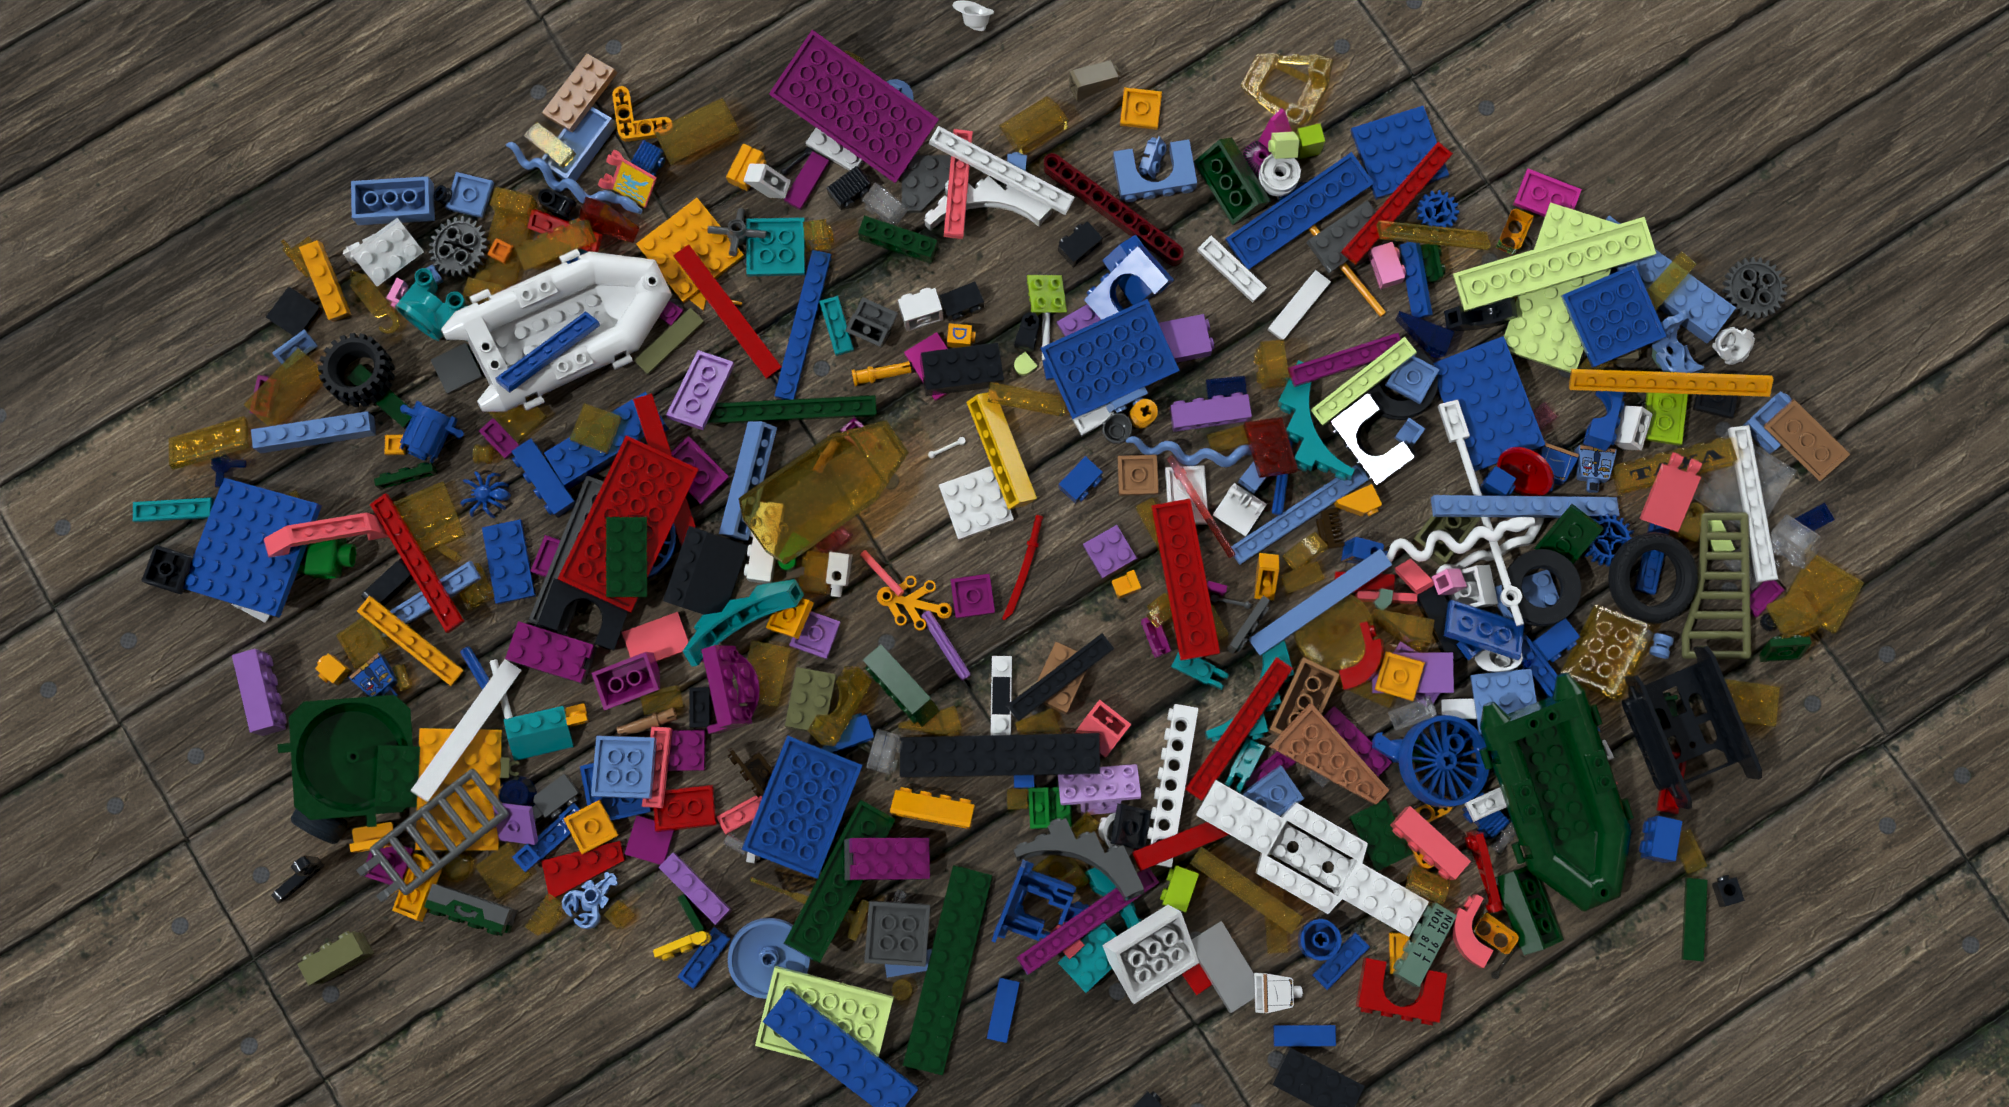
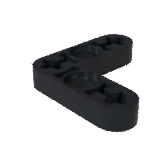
M307 855L300 857L291 865L295 874L276 889L271 896L278 904L285 901L324 867V864L318 857Z

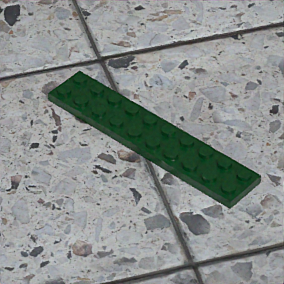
M955 865L952 867L903 1066L943 1076L992 878L990 874Z

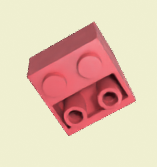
M1099 700L1075 731V734L1099 733L1100 754L1106 758L1130 728L1131 724Z

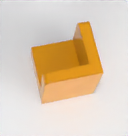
M1134 570L1127 572L1125 576L1112 580V585L1118 599L1141 590Z

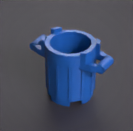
M416 401L413 409L407 405L400 407L402 414H407L412 418L400 441L401 445L399 448L403 450L404 446L408 447V454L424 461L426 457H430V463H433L437 459L448 434L454 435L458 439L463 438V431L454 428L458 419L453 416L449 418L438 411L423 406L422 402Z

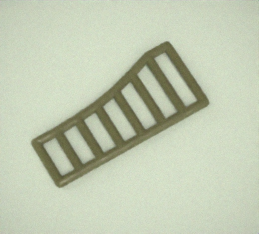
M1704 512L1700 514L1698 582L1681 635L1682 657L1685 659H1697L1695 652L1690 651V639H1743V651L1712 652L1716 659H1749L1751 657L1749 516L1745 512ZM1708 520H1740L1741 532H1708ZM1708 540H1741V552H1708ZM1707 560H1741V572H1706ZM1705 580L1742 581V591H1703ZM1701 599H1742V611H1698ZM1695 619H1742V631L1691 630Z

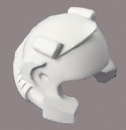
M1735 327L1721 330L1717 334L1712 347L1725 360L1726 364L1734 365L1738 362H1743L1749 356L1755 341L1754 333L1746 328L1740 331Z

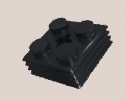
M155 545L141 581L181 595L183 594L185 579L189 574L194 557ZM166 568H172L171 572H166Z

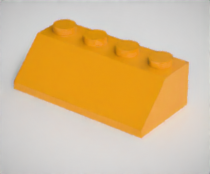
M900 787V790H895L890 813L895 816L971 829L975 805L971 804L972 800L960 798L958 802L951 800V796L940 795L937 798L932 797L930 792L920 791V794L912 793V789Z

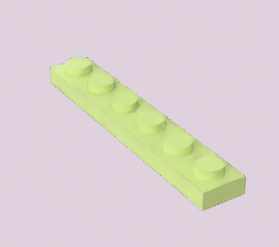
M1405 337L1313 407L1311 412L1324 426L1417 354V351Z

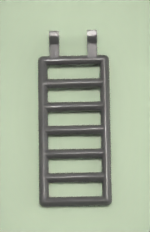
M470 769L372 845L370 852L374 857L356 869L360 876H365L377 865L380 864L394 883L376 895L380 902H385L399 889L404 895H409L506 819L509 813L475 769ZM470 779H473L499 813L490 821L462 787ZM455 791L482 825L473 834L446 800ZM438 804L466 838L457 847L429 812ZM421 817L425 819L450 851L443 858H438L413 826ZM405 830L408 831L433 864L425 872L420 869L396 838ZM389 842L417 877L408 885H406L380 851Z

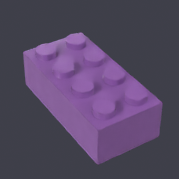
M251 649L232 655L250 732L265 736L286 730L285 724L287 719L285 713L281 710L282 698L277 693L276 686L278 681L275 674L272 673L273 660L271 656L258 649Z

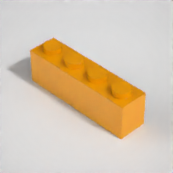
M316 240L299 247L328 320L335 322L352 315L323 243Z

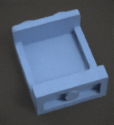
M1781 391L1742 425L1750 426L1751 437L1768 454L1774 452L1781 446V443L1764 428V425L1791 401V398Z

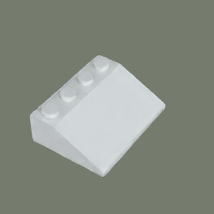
M1166 905L1103 945L1112 969L1133 1004L1199 963L1181 911L1170 905Z

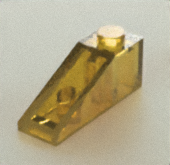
M955 705L940 710L923 727L918 722L914 725L911 720L898 723L900 730L938 736H957L959 731H962Z

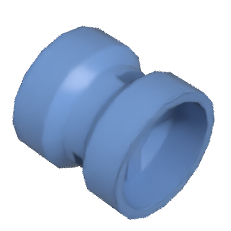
M1655 633L1653 637L1654 644L1650 647L1649 654L1668 659L1670 656L1669 648L1673 645L1674 638Z

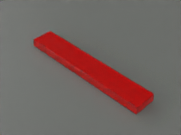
M1205 822L1132 852L1139 871H1142L1230 834L1209 822Z

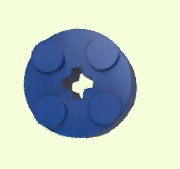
M1311 920L1304 924L1299 931V948L1306 957L1312 960H1328L1341 947L1340 931L1328 920ZM1318 934H1320L1321 938H1324V942H1321L1320 946L1318 942H1315Z

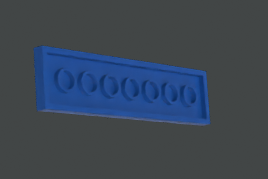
M1351 152L1228 236L1225 241L1242 265L1249 270L1374 183Z
M787 988L762 1021L873 1107H905L918 1090V1087L789 988Z

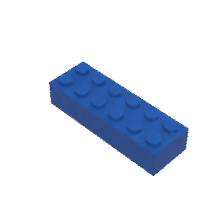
M644 392L635 398L647 395V393ZM633 399L544 452L559 479L568 490L584 481L586 476L591 477L612 464L626 435L644 444L647 443ZM659 414V417H660V420H661V423H662V426H663V429H664V432H665V431H667L669 428L667 427V425L665 424V422H664V420L662 419L661 415Z

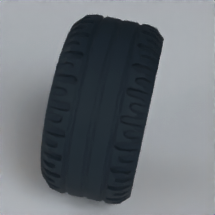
M295 809L291 816V822L294 825L330 844L338 843L348 826L347 821L342 817L310 820L298 809Z

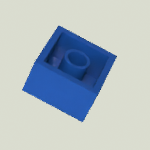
M1661 816L1647 818L1642 828L1643 833H1645L1644 840L1640 842L1639 846L1641 858L1662 863L1676 861L1682 821Z

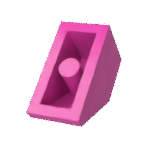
M1282 108L1269 120L1258 140L1267 148L1272 133L1292 132L1286 113Z

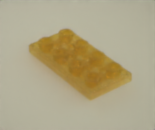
M297 348L243 405L268 427L280 425L322 382L319 378L321 373L318 371V365Z

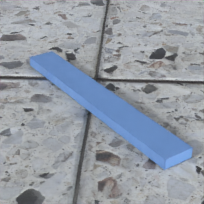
M1356 464L1352 467L1355 471L1351 481L1347 479L1346 481L1338 478L1333 479L1283 512L1282 515L1275 517L1231 546L1229 551L1238 564L1241 565L1322 510L1334 504L1336 500L1346 496L1369 481L1363 468Z
M1379 549L1248 640L1259 656L1263 655L1390 568L1392 563L1384 552Z

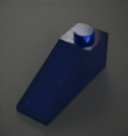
M1398 312L1395 320L1425 351L1429 352V355L1436 358L1445 356L1454 331L1404 312Z

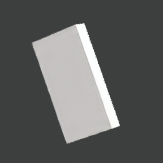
M1109 403L1072 419L1081 436L1102 426L1105 420L1111 414H1114V412L1109 413L1106 408Z

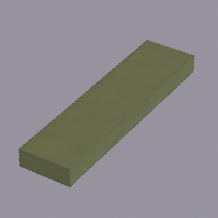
M691 308L688 309L634 360L635 363L649 375L705 322Z

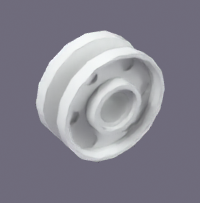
M1270 154L1261 165L1258 180L1265 192L1272 196L1281 197L1288 195L1295 189L1300 179L1301 169L1295 158L1275 159L1273 154ZM1281 172L1284 176L1279 177L1275 173Z

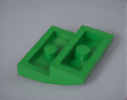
M1059 787L1028 788L1030 829L1048 828L1047 826L1050 825V822L1061 818V820L1066 818L1069 826L1073 827L1072 805H1061Z

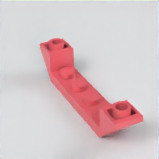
M366 512L288 525L265 537L264 543L270 558L287 555L290 552V547L364 534H367L368 540L386 538L388 535L377 516Z

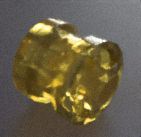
M475 444L473 448L474 463L485 462L486 464H491L493 460L492 445L481 446L480 444Z

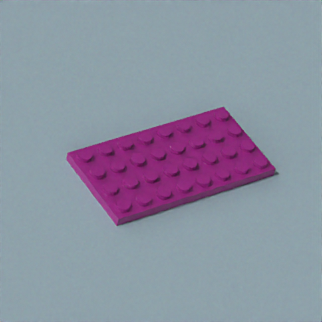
M811 30L769 93L773 98L894 183H897L939 121L937 117L813 30Z

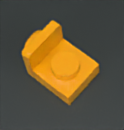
M584 703L565 708L567 726L574 727L589 723Z

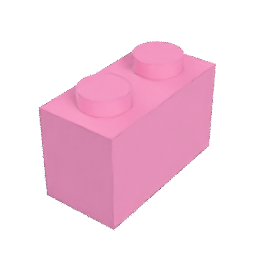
M1393 242L1370 248L1368 256L1379 288L1384 289L1402 283L1406 276V270L1404 265L1400 264V253L1398 248L1394 247Z

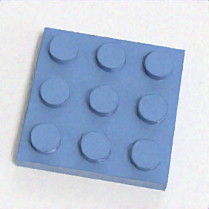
M1531 669L1470 676L1479 735L1482 734L1480 722L1484 704L1495 702L1509 714L1537 703Z
M596 736L591 796L652 799L657 739L651 737Z

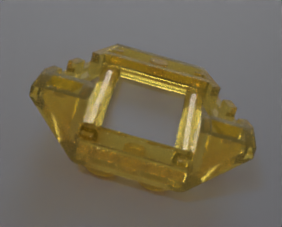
M1256 54L1240 87L1272 114L1275 115L1282 108L1286 110L1285 113L1289 123L1301 126L1313 118L1328 89L1333 59L1319 54H1309V56H1300L1299 54H1292L1291 56ZM1283 63L1310 65L1308 68L1309 75ZM1272 68L1307 83L1297 104L1291 102L1289 104L1261 91Z

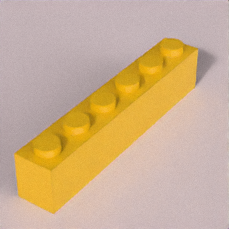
M993 391L977 394L966 403L1008 510L1026 506L1036 500L1037 497L996 393Z

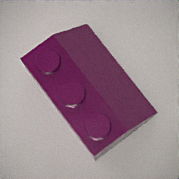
M644 652L592 672L604 711L660 690V670L653 652Z

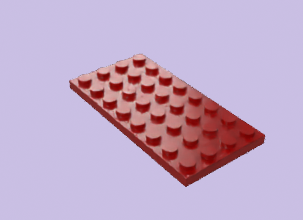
M626 435L557 579L631 613L638 597L606 598V517H647L648 578L699 469Z

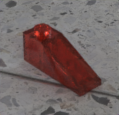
M585 197L579 213V226L634 243L640 228L606 203Z

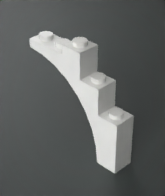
M989 176L985 179L982 178L976 184V189L968 183L966 210L982 207L1001 208L1020 214L1037 226H1040L1052 214V208L1008 185L1005 187L1006 190H1004ZM948 180L947 183L945 184V186H946V187H945L946 195H947V193H948V182H949V180ZM946 196L939 200L938 206L934 210L931 209L925 215V226L930 231L945 220Z

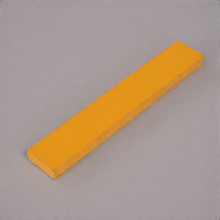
M369 596L357 610L360 615L450 686L464 672L460 666L373 597Z

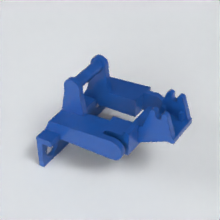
M1022 859L994 930L992 942L995 943L997 937L1005 939L1008 930L1037 941L1051 933L1042 930L1045 920L1024 912L1022 903L1027 891L1049 899L1048 904L1063 909L1059 918V925H1062L1063 922H1068L1088 908L1089 905H1084L1080 901L1071 903L1076 891L1075 886L1032 871L1034 863Z

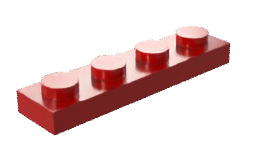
M537 209L531 210L527 226L531 230L588 252L599 251L603 236Z

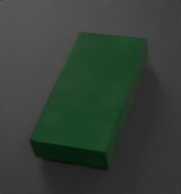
M685 894L679 896L678 901L695 931L706 930L690 899Z

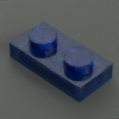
M1823 503L1789 521V524L1798 539L1835 519L1827 505Z

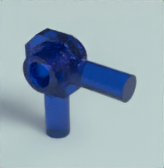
M216 453L211 458V468L216 472L215 487H221L224 473L231 469V467L246 468V460H231L227 454Z

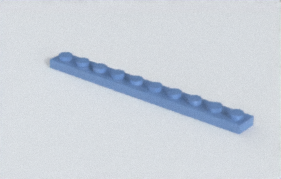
M1433 495L1431 497L1433 517L1560 518L1571 504L1575 505L1590 518H1597L1599 515L1604 518L1606 514H1609L1610 518L1614 514L1617 517L1620 516L1617 497Z

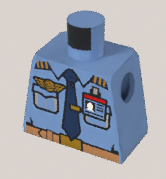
M1579 445L1574 450V453L1579 454L1575 463L1577 480L1587 481V492L1597 493L1599 491V483H1606L1610 479L1617 449L1608 448L1606 451L1591 446Z

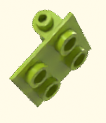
M1027 275L1031 312L1037 316H1040L1041 313H1067L1062 275Z

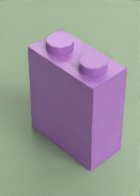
M1204 314L1159 323L1176 363L1211 356L1214 342L1212 338H1209L1210 324L1208 319L1205 320Z

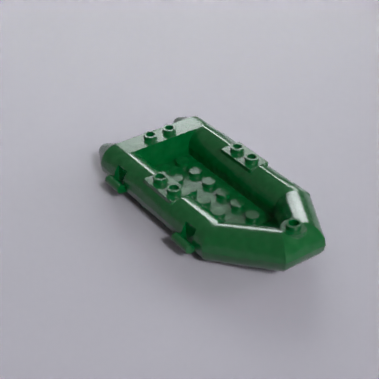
M1563 673L1556 677L1552 697L1507 714L1495 702L1484 704L1480 730L1486 747L1481 748L1479 752L1485 769L1494 768L1518 839L1517 842L1511 844L1517 864L1525 862L1527 869L1584 912L1621 897L1632 834L1629 820L1633 819L1634 815L1628 798L1621 799L1597 728V726L1603 724L1597 705H1590L1585 689L1569 673ZM1488 751H1490V754H1491V757H1492V760H1493L1492 762H1491V759H1490V756H1489ZM1520 845H1521L1522 848H1523V851H1524V854H1525L1524 856H1523V853H1522V850H1521Z

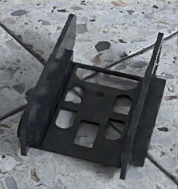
M1708 646L1693 647L1697 657L1696 664L1644 685L1638 675L1624 676L1628 686L1629 697L1621 701L1622 707L1652 780L1659 791L1668 789L1677 807L1684 809L1692 808V799L1686 787L1687 783L1738 762L1741 765L1747 778L1758 780L1762 778V768L1716 657ZM1676 686L1686 712L1673 717L1663 692ZM1693 693L1700 695L1707 711L1697 717L1694 716L1689 703V697ZM1660 708L1665 712L1671 728L1662 729L1655 709ZM1709 720L1717 736L1713 744L1706 743L1699 728L1700 724ZM1671 736L1675 737L1680 749V756L1677 759L1674 758L1667 738ZM1690 742L1696 743L1695 748L1689 746ZM1713 749L1724 752L1728 763L1685 781L1683 780L1678 767L1680 763Z

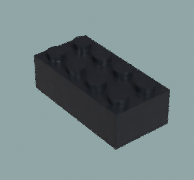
M998 343L921 352L920 354L925 396L1001 387L1003 385L1004 376Z
M1287 1047L1270 1082L1271 1085L1313 1107H1355L1365 1087L1290 1047Z

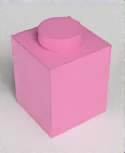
M1445 569L1432 576L1438 595H1452L1467 587L1460 569Z

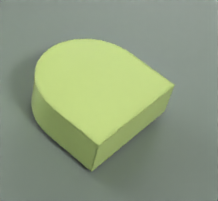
M1026 352L1017 357L1014 362L1016 373L1022 376L1030 374L1037 368V365Z

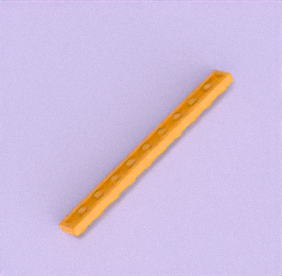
M1571 369L1569 389L1770 397L1773 377L1772 375Z

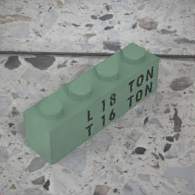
M1430 903L1426 906L1420 923L1418 922L1412 931L1414 934L1411 940H1408L1403 947L1404 953L1402 957L1398 958L1393 966L1395 969L1393 975L1413 987L1421 985L1457 916L1438 903Z

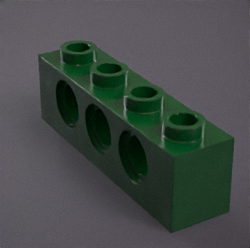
M865 215L858 231L859 240L929 264H932L938 248L936 239Z

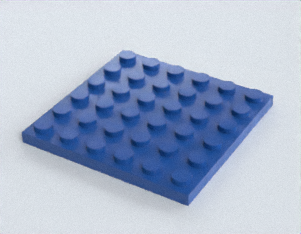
M223 478L210 516L193 556L192 566L185 579L183 589L280 618L307 544L290 547V552L287 555L269 558L264 538L288 525L316 521L322 506L314 502Z

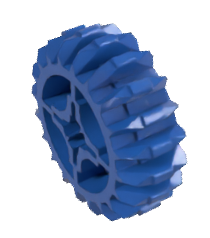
M1606 514L1604 518L1601 515L1596 519L1592 518L1599 525H1603L1604 529L1602 534L1598 535L1589 545L1585 556L1592 555L1591 562H1595L1598 559L1599 566L1603 565L1605 561L1606 567H1609L1614 557L1611 552L1613 546L1618 543L1623 545L1633 538L1629 536L1634 533L1633 530H1627L1630 524L1623 525L1624 518H1620L1617 521V515L1615 514L1611 519L1609 514ZM1612 527H1613L1615 530H1617L1620 535H1616V534L1613 532ZM1605 537H1607L1608 540H1611L1609 544L1607 540H1604ZM1595 545H1599L1602 548V552Z

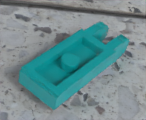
M1179 652L1171 666L1187 676L1220 690L1223 689L1224 685L1210 679L1212 673L1226 679L1229 676L1225 671L1215 668L1216 666L1200 658L1180 661Z
M1247 738L1230 770V775L1225 785L1230 787L1236 775L1242 778L1236 789V792L1241 793L1266 746Z

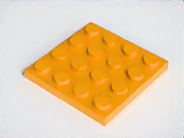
M695 198L636 243L647 259L656 261L665 281L683 303L697 294L699 290L673 255L689 244L715 279L744 258V254L739 248L737 249L736 256L729 255L731 243L727 235L708 233V226H721L698 198Z

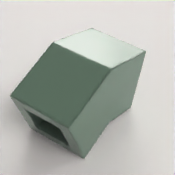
M1379 589L1378 597L1372 603L1380 612L1392 603L1393 590Z

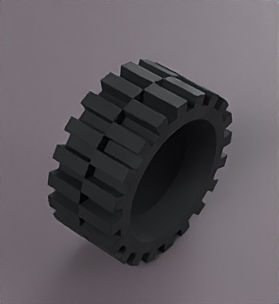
M350 333V338L342 335L340 336V342L334 339L331 342L333 347L331 349L326 347L324 352L327 355L325 357L321 356L319 359L323 364L318 365V371L321 373L319 378L324 383L323 386L337 400L347 406L351 404L353 407H359L360 403L363 407L369 406L368 401L370 400L373 403L378 402L376 397L379 395L384 397L386 395L384 389L391 388L392 384L389 382V379L394 380L395 377L392 370H395V367L391 362L393 361L391 356L374 338L370 336L368 338L365 334L360 333L358 337L355 333ZM363 357L373 359L374 371L366 382L356 387L344 384L343 374L349 363Z

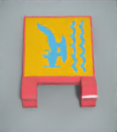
M613 150L612 154L607 156L606 162L617 166L614 177L606 173L604 178L599 180L598 186L604 189H611L622 196H627L639 206L646 208L657 177L624 159L619 151Z

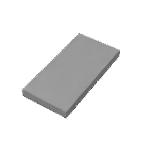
M1222 921L1191 939L1199 964L1229 1013L1234 1012L1255 998L1254 973Z

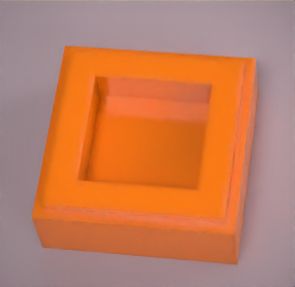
M496 238L487 255L506 265L514 247Z

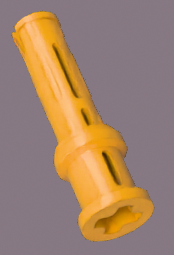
M907 361L878 368L868 366L867 369L858 371L853 369L851 372L854 386L856 387L858 384L867 382L872 384L877 379L910 374L911 367L910 362Z

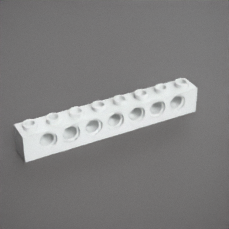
M1174 704L1173 709L1169 708L1167 720H1171L1170 728H1166L1164 740L1168 741L1166 748H1162L1161 759L1164 760L1163 768L1159 767L1157 779L1161 780L1160 788L1156 787L1154 799H1157V805L1152 807L1151 819H1154L1153 827H1149L1147 839H1151L1150 845L1159 839L1163 840L1178 833L1198 708ZM1178 721L1184 722L1186 730L1178 731L1175 728V723ZM1180 741L1183 745L1182 750L1175 751L1172 748V742ZM1172 760L1179 763V770H1170L1169 762ZM1166 781H1174L1176 789L1173 791L1167 790L1165 787ZM1164 800L1172 802L1173 807L1170 811L1162 808ZM1160 820L1168 821V830L1162 831L1159 828L1158 823ZM1173 858L1166 860L1162 863H1159L1156 866L1171 868Z

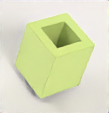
M1295 132L1272 133L1271 140L1268 142V149L1275 159L1298 158L1299 138Z

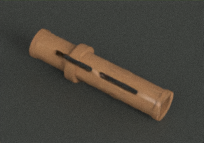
M674 707L659 713L653 712L651 716L617 726L619 737H627L651 727H661V724L677 720V713Z

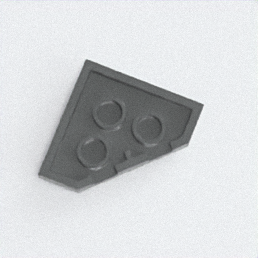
M951 155L914 156L902 174V213H922L927 208V205L945 190V184L949 180Z

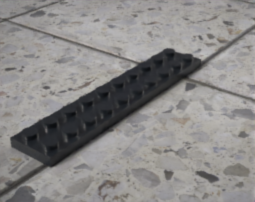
M1099 733L900 737V778L1100 774Z

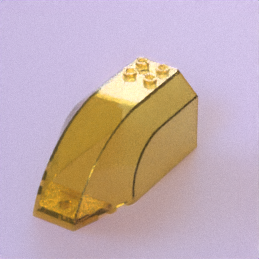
M887 420L840 433H833L738 498L743 520L765 552L786 564L806 552L877 501L909 452Z

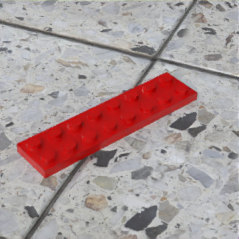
M1191 499L1151 505L1180 661L1220 654Z

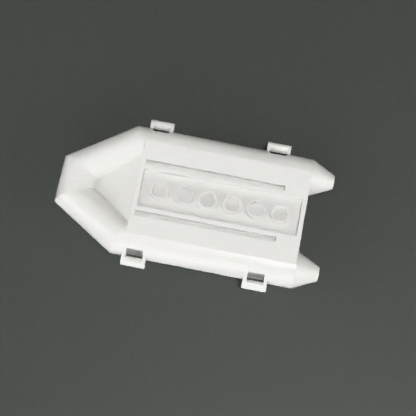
M578 249L559 256L562 264L491 295L489 290L486 289L470 296L472 304L454 312L441 328V331L446 340L468 341L489 383L488 388L477 400L480 409L483 412H506L523 404L525 410L528 411L543 404L544 400L541 395L607 364L612 363L616 370L633 362L630 354L639 350L672 296L656 261L653 259L590 251L580 255ZM576 257L578 258L577 261L571 264L567 263V261H570ZM487 297L489 299V301H486L480 305L476 303ZM585 311L599 321L600 326L512 392L509 393L496 382L495 378ZM622 353L626 355L625 357L615 361V356H618ZM533 394H536L538 396L537 398L532 399L528 402H526L525 398Z

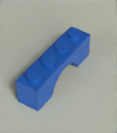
M1596 391L1595 395L1606 407V416L1592 419L1586 429L1583 444L1606 451L1610 445H1614L1617 434L1614 432L1621 420L1618 415L1619 412L1621 413L1625 401H1622V398L1627 392Z

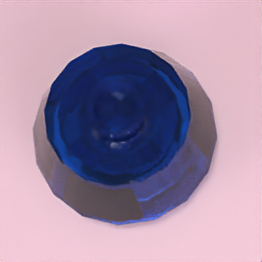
M514 776L501 784L498 789L497 798L501 803L533 807L535 805L534 796L537 794V791L531 780L523 776Z

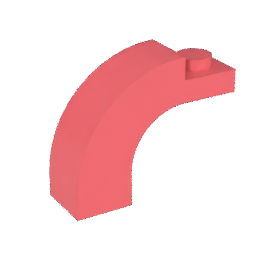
M1473 894L1472 897L1468 896L1463 905L1465 910L1456 908L1454 912L1457 916L1451 926L1452 937L1458 951L1467 961L1479 968H1484L1494 950L1480 943L1473 934L1472 921L1484 899L1478 894Z

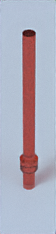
M1173 455L1169 456L1167 461L1174 471V476L1184 486L1228 558L1236 555L1188 480L1185 469L1180 467Z

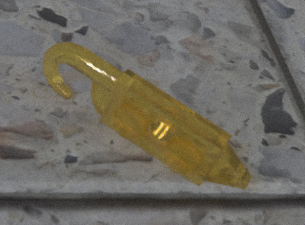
M350 270V286L372 315L377 318L388 315L393 321L390 328L385 329L379 326V330L386 334L395 332L400 325L397 313L366 274Z

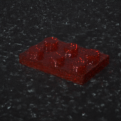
M1282 417L1244 423V431L1259 478L1297 472L1298 467Z

